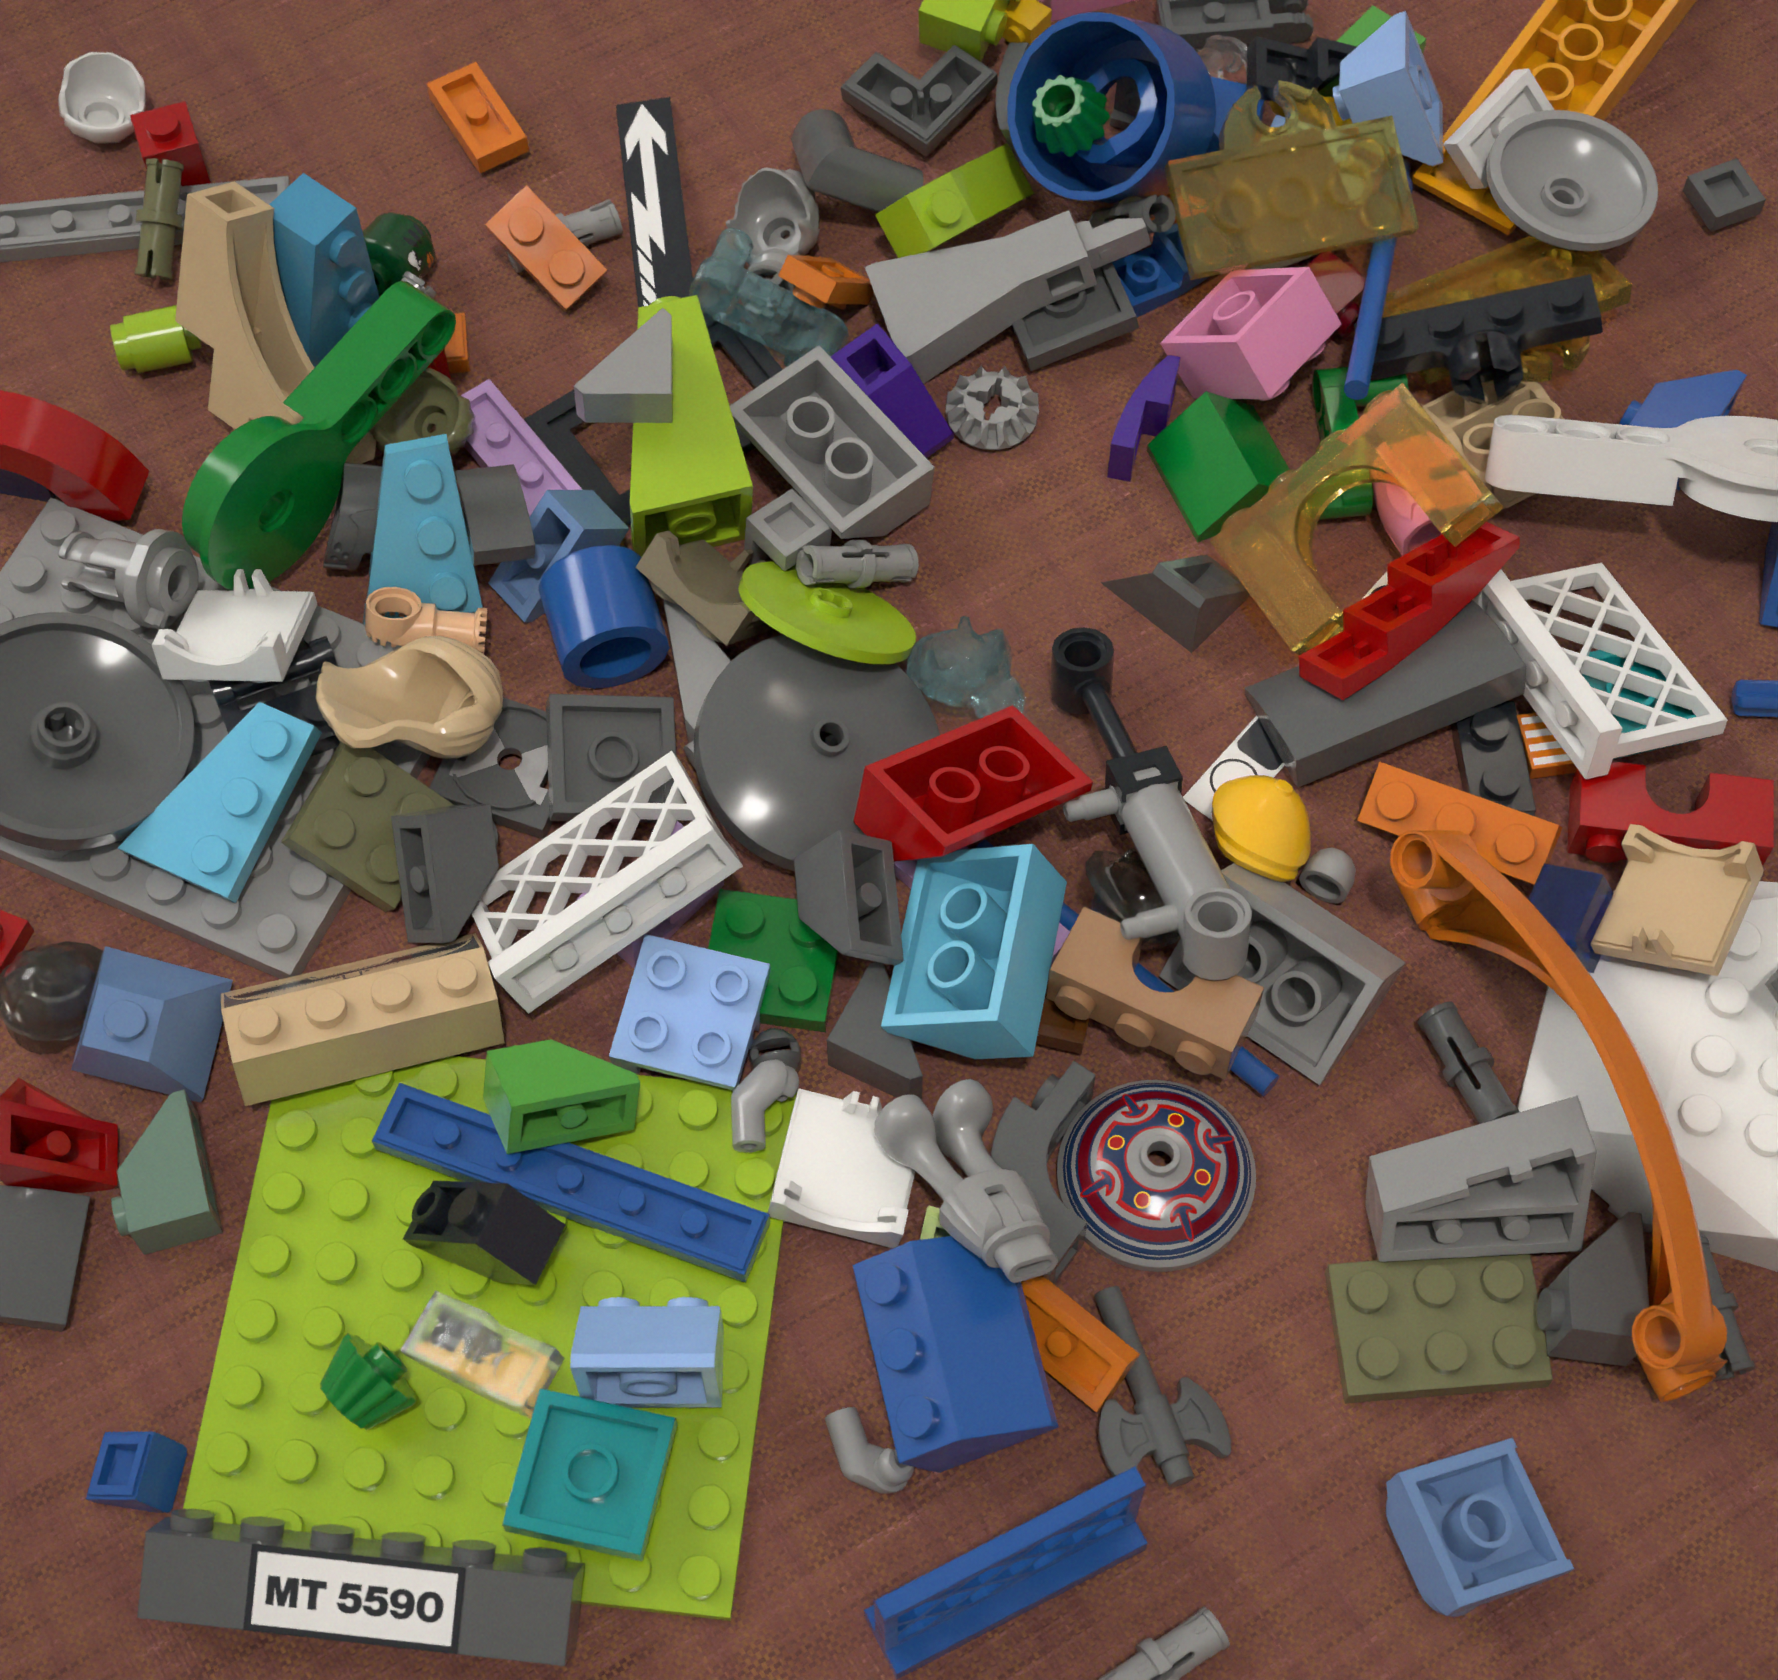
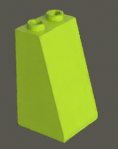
M697 295L684 298L666 296L653 301L650 305L638 307L637 330L662 308L672 316V423H633L630 483L632 550L641 557L656 534L668 530L678 538L679 545L704 539L712 547L745 540L746 518L752 514L753 484Z

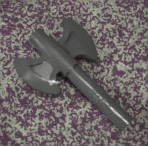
M1112 1286L1096 1293L1094 1298L1105 1326L1140 1354L1126 1375L1136 1402L1134 1409L1137 1415L1125 1411L1115 1399H1107L1103 1404L1098 1432L1104 1460L1115 1477L1134 1466L1137 1468L1139 1462L1144 1457L1153 1455L1157 1467L1162 1468L1170 1488L1186 1484L1195 1478L1188 1461L1190 1454L1186 1446L1187 1444L1203 1447L1219 1458H1226L1230 1455L1231 1439L1225 1418L1212 1397L1201 1386L1187 1377L1179 1380L1177 1384V1402L1170 1405L1167 1396L1161 1393L1120 1287Z

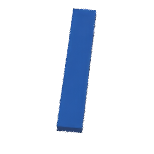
M399 1083L372 1139L376 1150L465 1182L507 1183L545 1211L745 1283L771 1222L770 1214L571 1143H562L506 1154L489 1114Z

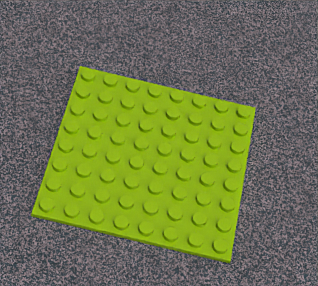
M449 1056L271 1100L183 1509L210 1511L215 1514L214 1522L241 1525V1520L246 1517H272L285 1522L284 1530L311 1533V1529L315 1525H343L355 1530L354 1538L381 1541L382 1535L385 1533H414L425 1537L426 1546L452 1548L453 1542L459 1540H479L494 1544L496 1546L495 1553L523 1556L524 1550L528 1548L557 1549L567 1554L566 1561L585 1563L581 1604L731 1621L784 1221L770 1217V1225L745 1283L548 1212L566 1226L536 1285L496 1282L418 1249L403 1240L413 1220V1207L420 1195L430 1188L433 1180L465 1181L376 1150L372 1143V1139L399 1083L489 1114L483 1100L486 1059ZM637 1075L640 1080V1090L634 1130L568 1142L767 1213L796 1094L793 1097H788L783 1102L775 1100L765 1110V1148L756 1152H739L732 1148L731 1095L733 1090L692 1080ZM612 1297L634 1299L640 1303V1306H667V1302L671 1299L693 1297L706 1300L709 1306H720L724 1325L722 1407L633 1408L675 1417L677 1422V1429L643 1562L505 1531L502 1523L537 1397L529 1409H524L465 1381L419 1356L417 1349L442 1308L446 1307L473 1323L505 1338L504 1355L506 1359H508L511 1342L552 1360L554 1367L541 1389L580 1397L570 1363L581 1306H598L600 1300ZM347 1333L353 1336L357 1335L366 1344L371 1346L380 1342L389 1348L406 1366L407 1372L403 1377L407 1380L410 1388L416 1393L414 1397L417 1401L412 1406L368 1430L360 1429L357 1425L350 1422L332 1405L320 1389V1382L343 1337ZM476 1344L464 1355L462 1359L468 1357L474 1351Z

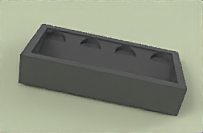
M1471 600L1439 632L1399 664L1344 700L1299 677V666L1246 687L1245 696L1297 788L1470 717L1477 712L1523 695L1525 691L1526 665L1496 623L1476 602Z

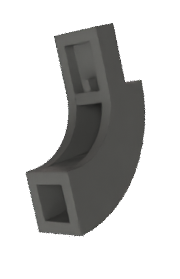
M1075 1061L1072 1062L1061 1078L1054 1074L1047 1078L1037 1092L1031 1107L1013 1097L998 1124L991 1157L1002 1169L1016 1171L1019 1176L1023 1177L1035 1197L1043 1222L1047 1225L1051 1234L1049 1247L1058 1259L1054 1269L1042 1275L1053 1284H1056L1084 1245L1088 1223L1072 1212L1059 1199L1051 1185L1047 1171L1048 1161L1063 1140L1070 1123L1093 1097L1096 1075Z

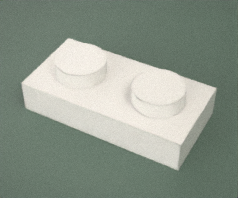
M1530 69L1514 70L1443 145L1470 188L1485 189L1488 186L1486 173L1488 156L1500 132L1511 122L1522 116L1554 109Z

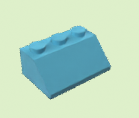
M1034 844L956 850L942 857L917 860L901 933L904 961L896 966L894 965L881 1027L887 1033L972 1059L1034 1056L1067 881Z

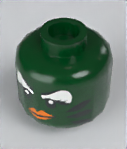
M384 213L377 216L363 231L379 296L391 285L401 281L406 271L422 280L433 268L435 250L431 234L418 219L405 214Z

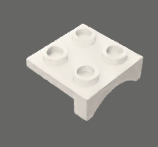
M237 569L234 575V591L198 590L177 631L159 629L152 643L162 679L192 680L195 682L209 680L251 681L255 683L283 682L317 607L315 593L306 591H273L261 569H255L251 576L255 589L248 588L244 570Z
M798 1088L767 1213L770 1214L771 1218L890 1248L898 1247L904 1234L909 1210L907 1206L915 1170L902 1165L885 1153L875 1136L874 1124L882 1110L880 1098L873 1096L870 1105L858 1102L860 1093L855 1091L844 1099H839Z

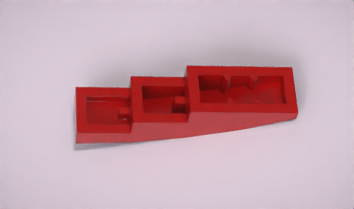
M1474 516L1388 563V585L1343 610L1344 631L1298 656L1299 677L1341 700L1348 698L1390 671L1439 632L1481 592L1520 548V537Z

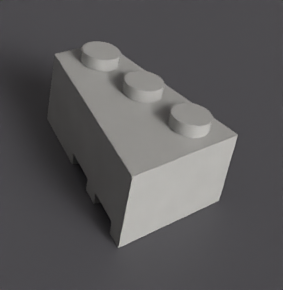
M1578 1095L1369 1156L1365 1207L1379 1262L1581 1251L1597 1150Z

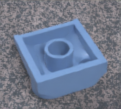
M1513 1438L1399 1472L1386 1482V1517L1420 1595L1433 1610L1445 1616L1458 1617L1465 1615L1479 1605L1533 1587L1574 1570L1571 1560L1566 1559L1515 1450L1517 1445Z

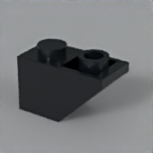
M433 1180L430 1188L425 1190L417 1199L412 1210L413 1220L403 1240L418 1249L496 1282L536 1285L566 1225L507 1183Z

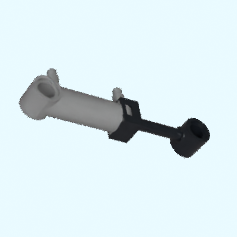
M1072 628L1062 632L1054 640L1052 646V700L1059 708L1068 713L1090 714L1112 757L1111 760L1106 761L1105 790L1085 794L1076 800L1066 802L1063 806L1065 818L1073 822L1110 815L1119 835L1129 833L1165 905L1137 913L1135 917L1122 920L1120 929L1125 939L1131 940L1138 937L1145 939L1177 930L1182 939V960L1190 972L1200 978L1209 980L1228 979L1238 974L1246 963L1252 918L1250 904L1241 894L1230 889L1181 795L1183 776L1167 746L1137 752L1110 699L1112 695L1114 663L1112 641L1104 633L1091 628Z

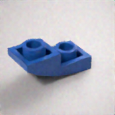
M1201 213L1173 224L1166 232H1155L1151 247L1112 263L1136 317H1139L1165 305L1206 280L1230 262L1233 253L1204 214Z

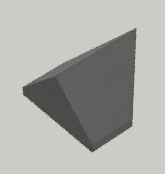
M1209 555L1160 562L1152 573L1101 582V584L1191 653L1247 600L1253 590Z

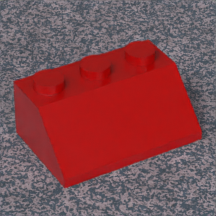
M1012 705L865 766L853 822L867 836L892 841L894 862L942 857L1091 791L1093 781Z

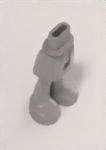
M967 1079L951 1085L939 1098L933 1116L922 1099L916 1095H903L895 1098L885 1105L878 1114L874 1124L875 1136L885 1153L904 1166L911 1167L919 1173L944 1201L939 1209L940 1225L964 1247L982 1258L989 1267L1001 1268L1010 1282H1021L1052 1271L1058 1259L1049 1247L1051 1234L1049 1228L1043 1222L1032 1191L1023 1177L1019 1176L1016 1171L1002 1169L990 1156L982 1141V1135L992 1117L993 1103L990 1094L981 1083ZM944 1155L950 1157L968 1177L963 1179L959 1176Z

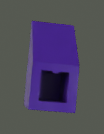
M878 323L830 356L926 458L954 439L952 430L912 364Z

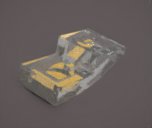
M435 1291L401 1348V1351L407 1357L428 1369L530 1419L533 1415L540 1388L545 1390L549 1388L565 1359L555 1347L500 1325L490 1313L438 1291Z

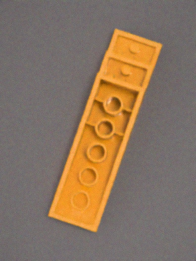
M1545 0L1444 134L1443 144L1514 70L1530 69L1554 110L1583 113L1604 121L1697 0ZM1444 145L1443 163L1434 166L1422 163L1413 175L1412 183L1499 231L1510 235L1517 227L1497 205L1489 185L1485 189L1470 188Z

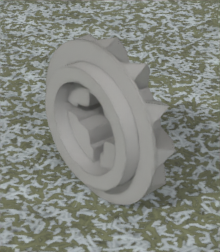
M980 365L974 375L969 377L959 375L956 386L952 391L947 392L946 418L948 424L958 438L971 446L986 450L1009 448L1026 439L1037 424L1039 417L1038 393L1031 390L1026 376L1019 378L1012 376L1006 366L999 372H986ZM995 394L1000 395L1001 406L997 407L994 413H991L989 421L985 420L984 403H988Z

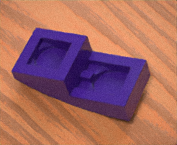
M1168 355L1150 371L1130 397L1112 438L1108 478L1130 482L1141 435L1156 437L1168 426L1176 392L1180 357Z

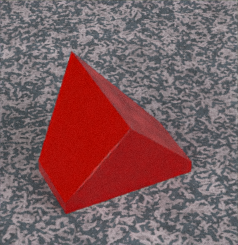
M19 1077L0 1095V1180L5 1186L37 1188L74 1194L106 1191L117 1186L118 1124L93 1119Z

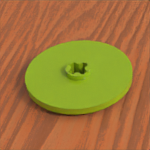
M773 561L750 565L743 572L739 582L738 590L740 597L757 617L787 637L823 653L861 663L894 664L907 659L915 645L916 633L905 616L887 601L865 588H849L845 583L804 585L797 575L796 564L784 571Z

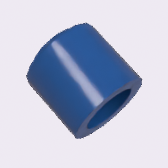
M605 545L592 546L572 552L556 561L541 578L538 590L565 679L576 686L594 689L615 687L632 682L653 671L665 659L670 648L650 581L635 568L642 557L630 548Z

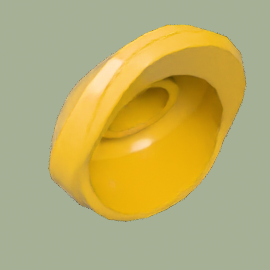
M1265 775L1239 777L1226 781L1218 787L1213 796L1211 813L1216 842L1225 857L1240 867L1278 882H1289L1295 879L1298 869L1306 863L1311 852L1309 817L1306 806L1298 793L1287 781Z

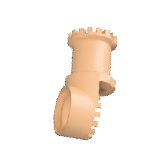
M400 587L377 589L369 594L366 600L365 631L366 635L372 637V641L375 643L379 639L382 646H386V642H391V647H396V645L404 646L411 641L425 636H443L461 641L484 654L485 636L479 635L486 634L487 608H478L475 613L438 610L435 604L421 603V599L414 592ZM386 612H389L390 616L398 612L399 616L404 618H388L383 616H385Z

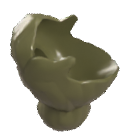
M426 368L424 373L412 383L373 426L369 433L373 435L376 440V447L381 452H384L385 445L447 434L452 455L458 453L459 449L465 446L466 440L474 433L472 423L475 415L471 409L470 400L458 395L457 387L451 382L450 378L432 368ZM436 426L435 431L431 433V428Z

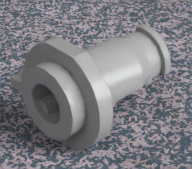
M154 529L143 535L137 543L111 537L95 539L93 535L87 532L77 531L71 533L64 540L58 557L61 559L88 564L84 567L79 577L67 576L62 580L61 585L64 589L76 593L87 590L100 598L125 603L131 619L141 626L154 629H164L170 626L188 609L196 593L198 585L196 560L185 537L174 531Z

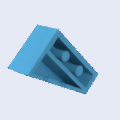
M303 173L269 205L274 208V247L281 288L296 333L315 368L377 301L379 294L357 208Z

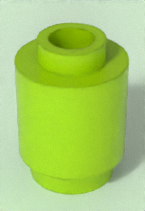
M177 305L123 316V323L110 325L114 349L122 371L136 368L139 374L193 362L192 350L202 348L201 340L175 321Z

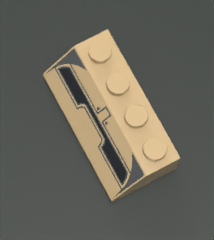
M475 933L457 937L453 942L427 944L221 993V1012L229 1050L245 1106L505 1043L497 994L484 947Z

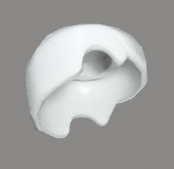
M89 52L70 61L64 69L58 100L60 116L64 118L65 125L75 135L94 143H119L134 132L130 115L141 113L145 110L146 88L144 79L131 61L112 52Z

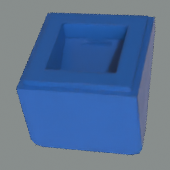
M154 1431L105 1432L86 1500L148 1512H170L173 1508L184 1468L187 1448L185 1445Z

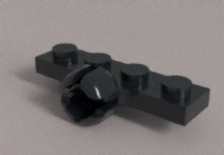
M1591 274L1384 317L1381 322L1370 381L1431 368H1445L1450 373L1455 393L1467 401L1485 404L1482 383L1492 380L1497 401L1502 400L1513 393L1523 379L1521 353L1532 347L1603 333L1601 313Z

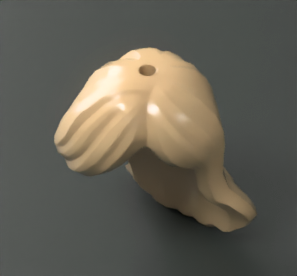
M425 636L411 641L401 648L359 668L347 669L335 666L330 662H323L321 674L318 675L316 700L323 718L334 730L339 741L353 749L372 748L395 740L434 757L456 759L472 754L489 739L494 730V724L502 711L503 688L498 669L491 659L480 651L456 639L443 636Z

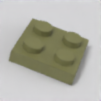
M340 742L281 843L384 912L395 909L402 897L391 816L452 806L454 804L374 749H353Z

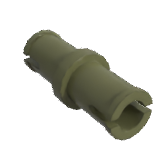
M148 158L146 159L147 172L143 209L136 211L135 222L141 224L137 268H135L134 274L151 279H156V276H159L161 280H172L176 230L182 229L183 217L178 215L184 164L163 159L162 163H159L158 159Z

